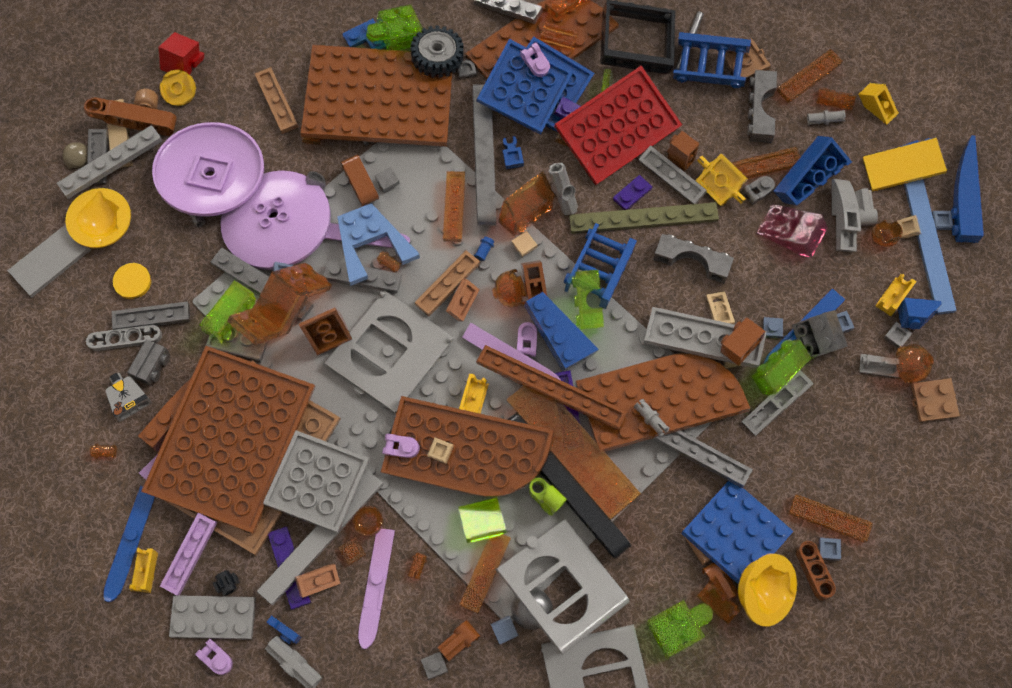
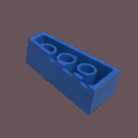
M818 136L774 189V193L785 204L797 206L810 196L818 186L824 185L827 179L832 175L838 174L841 168L848 166L852 161L832 137Z
M544 292L526 301L525 309L562 372L594 355L599 350Z

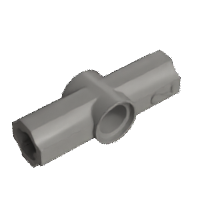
M554 163L549 166L550 169L548 171L552 181L551 190L557 196L562 213L564 215H573L577 212L578 208L574 196L576 192L575 187L570 184L565 165L563 163Z
M276 636L267 644L265 650L280 663V666L290 676L295 677L303 686L315 688L322 680L320 674L307 664L308 661L295 649L292 650L279 636Z

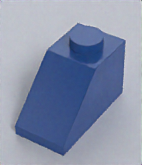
M904 298L897 309L901 327L921 329L936 314L942 302Z

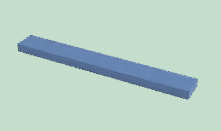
M924 180L905 183L904 188L911 216H917L921 234L916 236L932 300L942 302L936 315L954 313L956 306Z

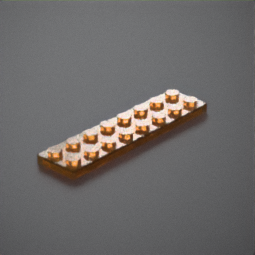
M522 386L507 399L510 406L527 424L554 430L550 451L610 520L641 495L563 404L525 386Z

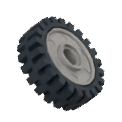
M429 26L428 30L424 28L422 32L416 33V36L413 37L411 58L414 67L418 68L420 73L424 71L426 76H429L431 73V77L434 78L436 74L439 75V78L443 77V74L449 76L450 72L452 74L455 73L456 69H459L460 64L463 62V42L458 33H453L452 29L447 31L445 26L442 29L439 26H435V29Z

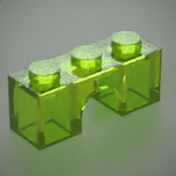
M599 270L577 271L575 276H572L573 288H577L574 304L575 307H579V314L576 315V324L580 326L581 330L604 328L603 308H591L586 301L587 295L591 291L601 290Z

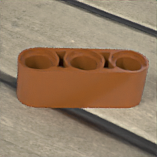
M359 155L341 161L345 174L361 206L363 207L379 200L377 191Z
M811 541L803 542L796 550L797 559L815 597L822 601L827 600L835 594V584L817 546ZM802 548H808L811 551V556H805ZM811 567H817L820 571V575H814L811 571ZM821 585L828 588V595H824L820 591Z

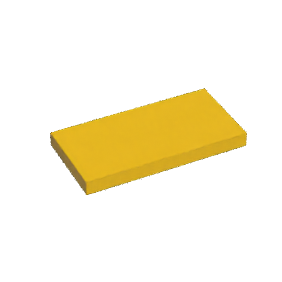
M937 138L863 157L872 192L947 172Z

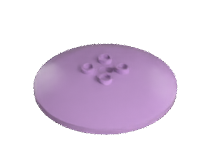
M216 122L191 125L173 134L158 150L152 167L153 181L161 198L174 209L194 216H215L240 207L255 194L264 174L263 155L255 140L245 131L235 126ZM209 171L215 172V173H214L213 175H211V176H206V175H205V174H206L207 172H209Z
M273 171L264 173L259 188L246 203L230 212L222 214L221 233L229 251L254 268L273 270L274 262L294 265L306 259L320 246L330 225V206L321 187L308 185L306 183L307 176L296 172ZM273 212H277V213H278V215H277L276 217H274V218H269V215H270L271 213H273Z

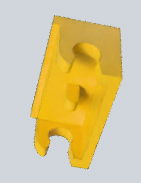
M900 274L898 278L894 279L875 306L889 316H892L917 281L914 279L905 281L903 279L905 275Z
M469 373L459 409L481 414L489 386L485 378L480 380L474 374Z
M137 548L133 579L129 589L135 592L151 593L158 552L154 549L147 548V550Z

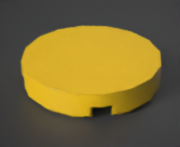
M173 70L164 75V79L160 83V93L163 99L174 106H184L191 102L196 92L192 76L180 70Z
M137 263L123 265L115 272L113 277V287L121 297L130 300L145 295L151 286V277L148 270Z

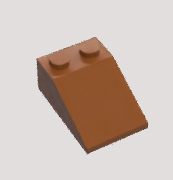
M335 307L299 323L301 330L317 355L352 340L342 315Z

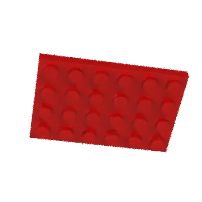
M640 66L564 117L554 127L593 183L597 185L645 152L650 145H655L681 127L682 123L643 67Z

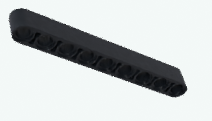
M518 412L507 419L528 424ZM550 450L540 473L550 485H553L567 499V505L614 559H617L631 547L630 542Z

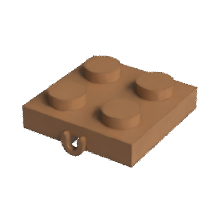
M750 39L749 53L743 55L740 77H746V80L754 76L755 70L767 71L771 66L764 56L763 49H759L753 39ZM727 51L724 62L730 72L734 74L736 53L734 51Z
M951 378L911 384L914 397L912 402L913 406L916 407L919 422L960 416Z

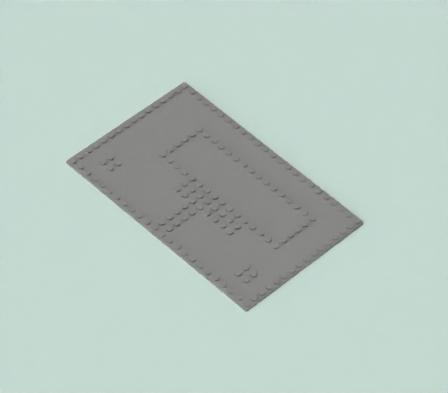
M375 143L360 156L379 196V200L372 202V204L399 233L410 238V244L419 253L420 258L402 265L394 248L365 244L354 250L364 267L401 273L402 278L398 293H388L455 337L409 398L459 409L469 373L474 374L480 380L485 378L489 386L481 414L508 419L518 412L529 425L554 430L550 450L613 522L680 454L652 439L599 453L587 416L580 412L578 414L584 447L565 450L557 402L476 364L482 349L462 337L469 324L473 323L517 350L519 326L525 322L534 324L524 307L528 299L521 263L540 260L543 267L547 297L599 349L594 355L565 370H571L574 387H576L575 383L577 380L674 354L669 349L644 344L647 329L612 297L607 308L604 309L599 306L601 301L598 298L599 296L571 285L568 293L565 292L566 284L563 283L567 273L571 274L575 263L496 191V226H477L475 172L448 147ZM391 167L400 184L384 192L375 179V175ZM345 171L325 186L323 192L330 206V223L338 224L337 216L362 207ZM527 231L538 247L522 257L511 241ZM484 236L493 239L494 247L490 249L485 261H480V265L467 277L480 290L464 321H458L446 312L456 290L430 316H427L415 305V301L466 250L474 256L481 244L480 240ZM324 239L310 256L293 265L292 284L278 282L313 304L314 307L303 321L226 273L222 274L194 298V305L212 323H214L217 312L272 325L273 329L262 361H255V363L316 386L310 400L341 418L328 442L370 459L365 473L369 470L383 482V486L377 491L381 497L500 619L510 616L512 622L514 621L511 613V603L515 594L496 569L526 548L528 537L534 536L538 539L566 519L587 547L596 539L566 502L552 516L547 514L530 496V483L509 495L482 497L381 473L385 457L382 454L383 447L386 445L385 434H391L396 414L367 393L362 396L357 395L354 391V384L325 365V362L337 347L317 355L299 326V323L335 307L342 315L350 332L378 299L382 290L324 280L328 260L346 263L342 241ZM256 268L273 279V270ZM578 270L575 278L602 289L584 271ZM394 317L377 319V321L408 342H412L410 328L400 319ZM373 325L369 327L356 343L390 368L397 363L407 350L403 345ZM537 329L536 357L526 356L554 373L562 372ZM523 343V347H531V343ZM351 351L352 363L361 373L368 376H382L386 374L385 371L356 351ZM712 422L681 431L696 439ZM539 472V474L535 478H542L550 485V483ZM537 484L532 487L536 493L543 491L541 485ZM549 557L533 560L525 570L524 584L528 585L558 563V560ZM565 567L559 569L535 588L544 591L565 570Z

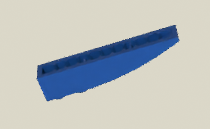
M971 135L966 143L955 179L951 215L952 219H954L952 235L955 236L956 242L978 243L984 236L975 135Z

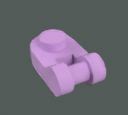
M537 43L530 45L529 49H524L520 52L522 59L535 76L543 77L548 74L550 69L549 61L541 52ZM533 54L536 56V59L532 60V58L530 57Z
M525 322L518 329L517 350L524 355L536 357L537 328L533 323ZM523 343H531V347H523Z
M385 434L386 445L383 447L382 454L413 458L419 453L420 445L414 438ZM394 442L399 443L398 450L393 449Z
M209 638L206 642L207 645L202 650L199 649L195 655L218 675H225L232 669V659ZM213 650L217 654L210 659L208 655Z

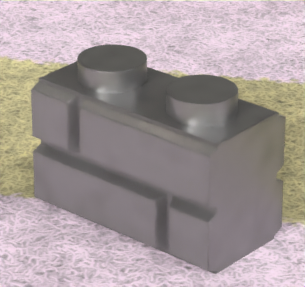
M145 340L127 373L131 378L152 386L154 382L159 380L160 370L163 365L165 366L169 362L170 353L165 347L150 340Z

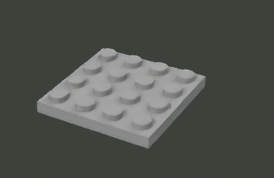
M296 430L263 504L339 533L370 459Z

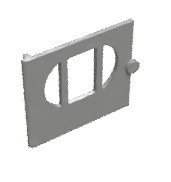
M384 290L380 292L378 299L350 331L352 340L339 345L327 359L325 365L354 384V391L357 395L362 396L367 393L396 414L401 396L409 397L455 337ZM383 317L400 319L410 328L412 342H408L377 321V319ZM371 325L407 348L392 368L356 344ZM351 351H356L385 371L386 374L382 376H368L361 373L352 363Z
M566 519L538 539L534 536L528 537L526 540L527 547L496 569L501 578L554 644L556 653L561 655L565 654L630 602L627 595ZM542 557L558 560V563L528 585L524 584L525 570L533 560ZM565 567L581 587V590L551 613L546 614L530 591L559 569ZM585 595L587 597V608L580 620L572 624H560L553 621L556 616Z
M634 624L591 633L563 655L556 653V647L552 642L541 644L550 688H585L584 676L625 667H631L635 688H649ZM598 649H615L628 658L627 661L582 670L585 659Z

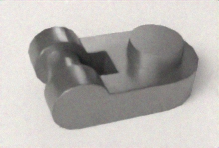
M762 176L751 184L746 185L741 192L744 196L747 195L750 203L754 205L773 191L775 182L771 177ZM756 189L758 194H755L753 190Z

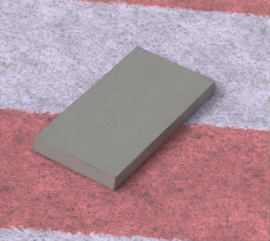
M65 224L7 271L33 297L91 251V249L75 242L69 235Z

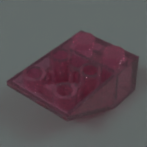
M772 204L757 234L796 254L812 258L828 227L822 214Z

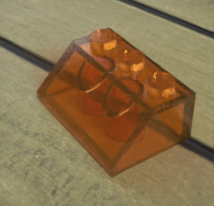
M543 171L503 201L498 222L513 236L519 232H524L531 222L535 223L541 214L549 212L554 205L555 195Z

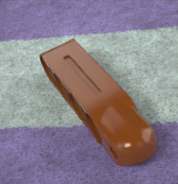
M96 97L88 99L84 104V112L87 116L103 120L108 124L140 131L152 125L159 135L171 136L174 133L177 117L171 112Z

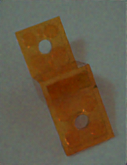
M306 263L272 271L254 308L230 315L227 322L255 345L289 334L308 297L329 291L332 284L327 281L326 277L318 274L311 265Z

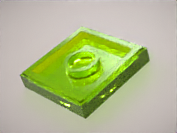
M497 497L458 507L467 543L507 533Z

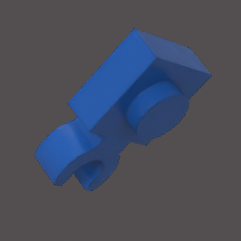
M513 137V143L511 144L506 142V138H503V146L505 148L503 150V157L506 169L524 166L521 147L516 148V137Z
M270 616L267 623L282 633L281 639L288 644L292 641L296 644L299 642L301 636L273 616Z

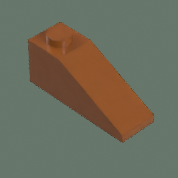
M537 260L521 263L527 299L529 300L542 292L547 296L542 262Z

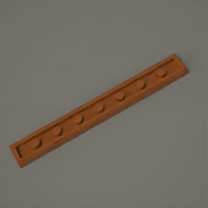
M487 345L484 346L476 361V364L618 431L627 415V411Z

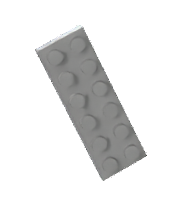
M652 307L644 344L734 363L720 353L722 346L720 343L727 334L731 335L735 324ZM765 331L764 338L740 365L759 369L767 331Z

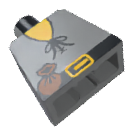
M120 373L110 376L109 379L113 385L106 389V394L113 415L119 422L152 404V401L130 376L124 379Z

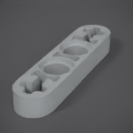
M156 325L94 332L88 335L86 344L93 351L143 345L145 340H150L154 343L159 342L162 338V332ZM154 330L157 334L154 335V338H151L149 334ZM132 333L139 334L136 341L129 340ZM115 335L120 336V340L117 343H110L111 337ZM95 338L99 340V342H97V345L91 343L95 341Z

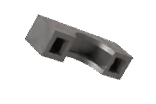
M755 70L754 76L750 77L749 88H752V92L749 93L748 102L752 103V108L748 110V119H751V124H748L747 135H750V141L772 143L775 136V119L764 112L761 104L764 99L774 96L777 87V72Z
M662 234L653 260L671 266L679 259L692 258L703 265L708 279L725 284L734 258L730 257L727 253H718L712 251L709 247H700L694 245L691 241H683L673 235Z

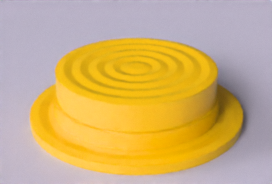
M106 188L92 189L82 193L71 203L66 213V228L69 235L78 244L88 248H103L117 242L126 233L131 221V210L126 199L118 192Z
M766 554L750 563L743 571L738 586L739 600L747 616L754 623L761 626H772L779 623L789 613L794 603L797 591V578L791 562L779 554Z

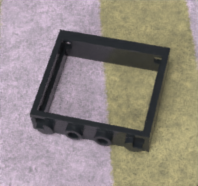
M606 0L602 14L600 64L628 69H637L642 66L648 72L669 74L674 66L675 10ZM610 15L665 23L664 58L608 49Z

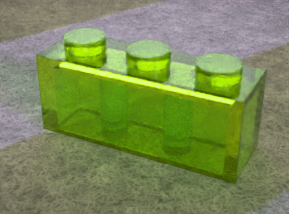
M234 280L199 324L202 331L222 344L224 340L230 337L232 329L241 323L246 311L254 306L256 298L253 292Z
M789 339L781 344V348L777 352L772 353L768 357L769 360L765 364L760 365L751 377L763 395H776L812 357L800 340Z

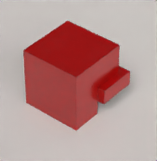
M176 32L158 47L160 70L167 73L173 70H180L190 75L192 67L196 68L205 57L204 53L199 51V42Z

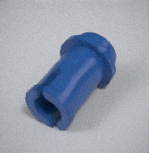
M487 236L480 240L481 244L474 254V257L480 261H485L490 249L494 247V240Z

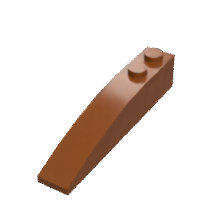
M191 378L175 393L138 435L144 443L157 453L162 446Z

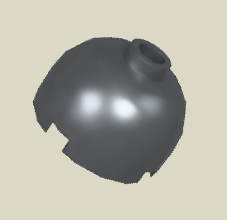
M537 588L530 591L546 614L553 611L551 599L545 592ZM515 596L511 603V613L516 623L525 629L536 630L540 628Z

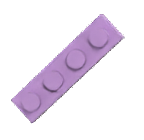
M200 513L197 514L160 587L177 596L181 594L218 523L217 521Z

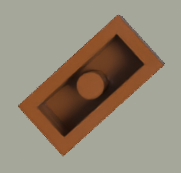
M681 131L678 136L674 135L669 141L670 147L667 150V159L685 172L695 161L700 143Z
M746 317L743 322L739 321L734 326L730 336L727 334L722 339L720 353L740 366L763 340L765 330Z

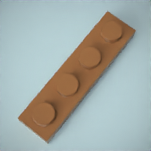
M270 67L255 73V77L281 133L284 134L298 128V124L272 68Z
M466 250L415 301V305L427 316H430L459 287L462 279H467L480 265V261Z

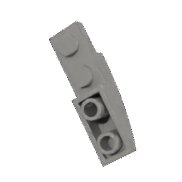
M832 179V216H836V251L855 252L857 251V232L861 231L860 212L856 194L850 181Z

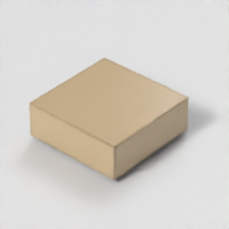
M916 215L897 221L902 239L921 234Z
M527 231L511 241L522 257L538 247Z
M434 438L427 456L447 464L454 445Z

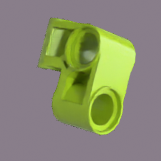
M542 478L533 479L529 485L530 496L550 516L567 501L553 485L550 486ZM537 484L541 485L543 491L536 493L532 487Z

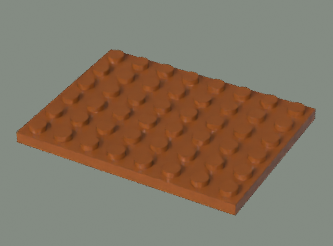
M312 45L301 137L447 147L452 73L450 72L449 76L443 74L441 78H439L438 74L434 78L431 77V73L429 76L424 75V71L420 73L418 68L416 69L414 63H412L411 51Z
M205 346L141 492L254 534L266 507L263 504L293 435L299 428L316 386Z

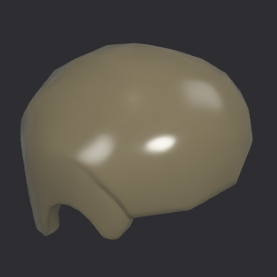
M78 142L68 144L62 154L64 164L69 169H80L87 165L88 146Z

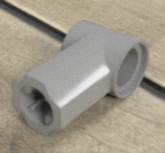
M860 189L855 191L861 226L877 225L878 213L873 206L871 190Z

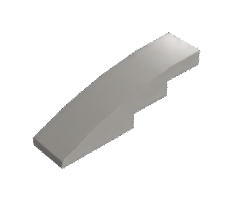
M799 370L772 395H769L742 422L756 436L802 396L814 383Z

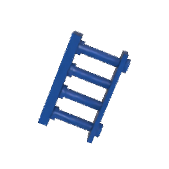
M679 32L678 46L683 47L680 70H674L673 79H676L678 82L695 81L730 85L732 88L744 87L746 77H740L743 55L749 53L751 40ZM692 47L701 49L697 72L687 71L689 52ZM710 49L718 51L715 74L705 73L707 52ZM727 51H734L736 53L733 76L722 75L725 53Z
M595 223L593 229L589 228L585 239H587V242L571 274L567 273L563 283L566 284L564 291L568 293L571 285L579 287L599 296L598 298L601 299L599 306L606 309L632 255L637 240L630 238L627 244L618 243L597 234L599 224ZM593 240L620 251V254H622L621 258L614 259L591 249L590 246ZM588 255L613 266L612 268L615 271L613 274H607L582 262L585 256ZM578 270L606 281L605 283L608 284L606 289H600L575 278Z

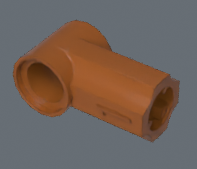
M714 562L702 568V573L707 575L708 583L713 585L723 603L738 596V591L729 576Z
M468 620L460 624L454 630V634L437 647L448 661H451L463 649L470 647L474 640L477 641L480 638V634Z

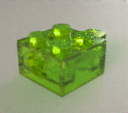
M410 4L378 11L377 22L368 25L366 37L371 42L383 40L387 50H401L411 47L413 37L416 36V33L422 32V27Z
M682 600L648 619L646 624L668 660L705 638L700 627L711 621L713 611L707 604H699L689 610L685 601Z

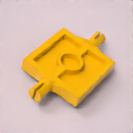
M720 154L710 163L703 156L699 157L700 159L697 162L704 169L695 181L704 187L707 193L720 206H723L733 197L742 204L746 198L739 190L748 178L723 154Z

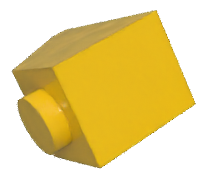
M869 83L859 93L864 107L886 125L899 114L886 84Z

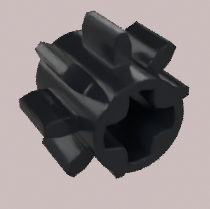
M229 570L217 574L215 576L216 582L212 584L216 592H222L223 596H226L237 590L236 584H239L240 581L235 573L231 574Z

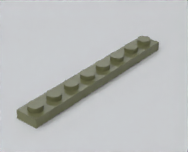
M713 202L569 215L571 234L587 233L589 228L593 229L595 223L599 224L597 232L717 222L719 217L717 204Z

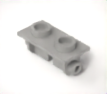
M861 354L860 373L899 377V369H902L900 359Z

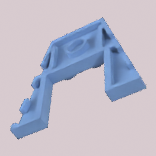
M372 203L337 216L350 286L368 279L367 273L354 250L357 247L387 236L402 265L420 258L415 248Z

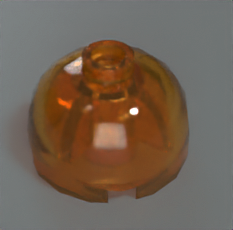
M517 269L501 273L495 281V288L492 289L494 298L498 299L502 305L510 308L524 306L526 301L523 302V297H526L521 276L515 274V272H518Z
M911 344L900 346L897 349L896 358H899L900 364H896L904 382H910L909 384L917 383L930 375L934 360L924 347Z

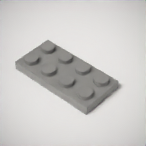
M173 595L169 637L252 640L256 598Z

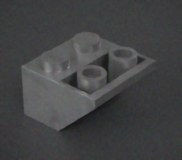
M835 310L792 324L804 361L848 347Z

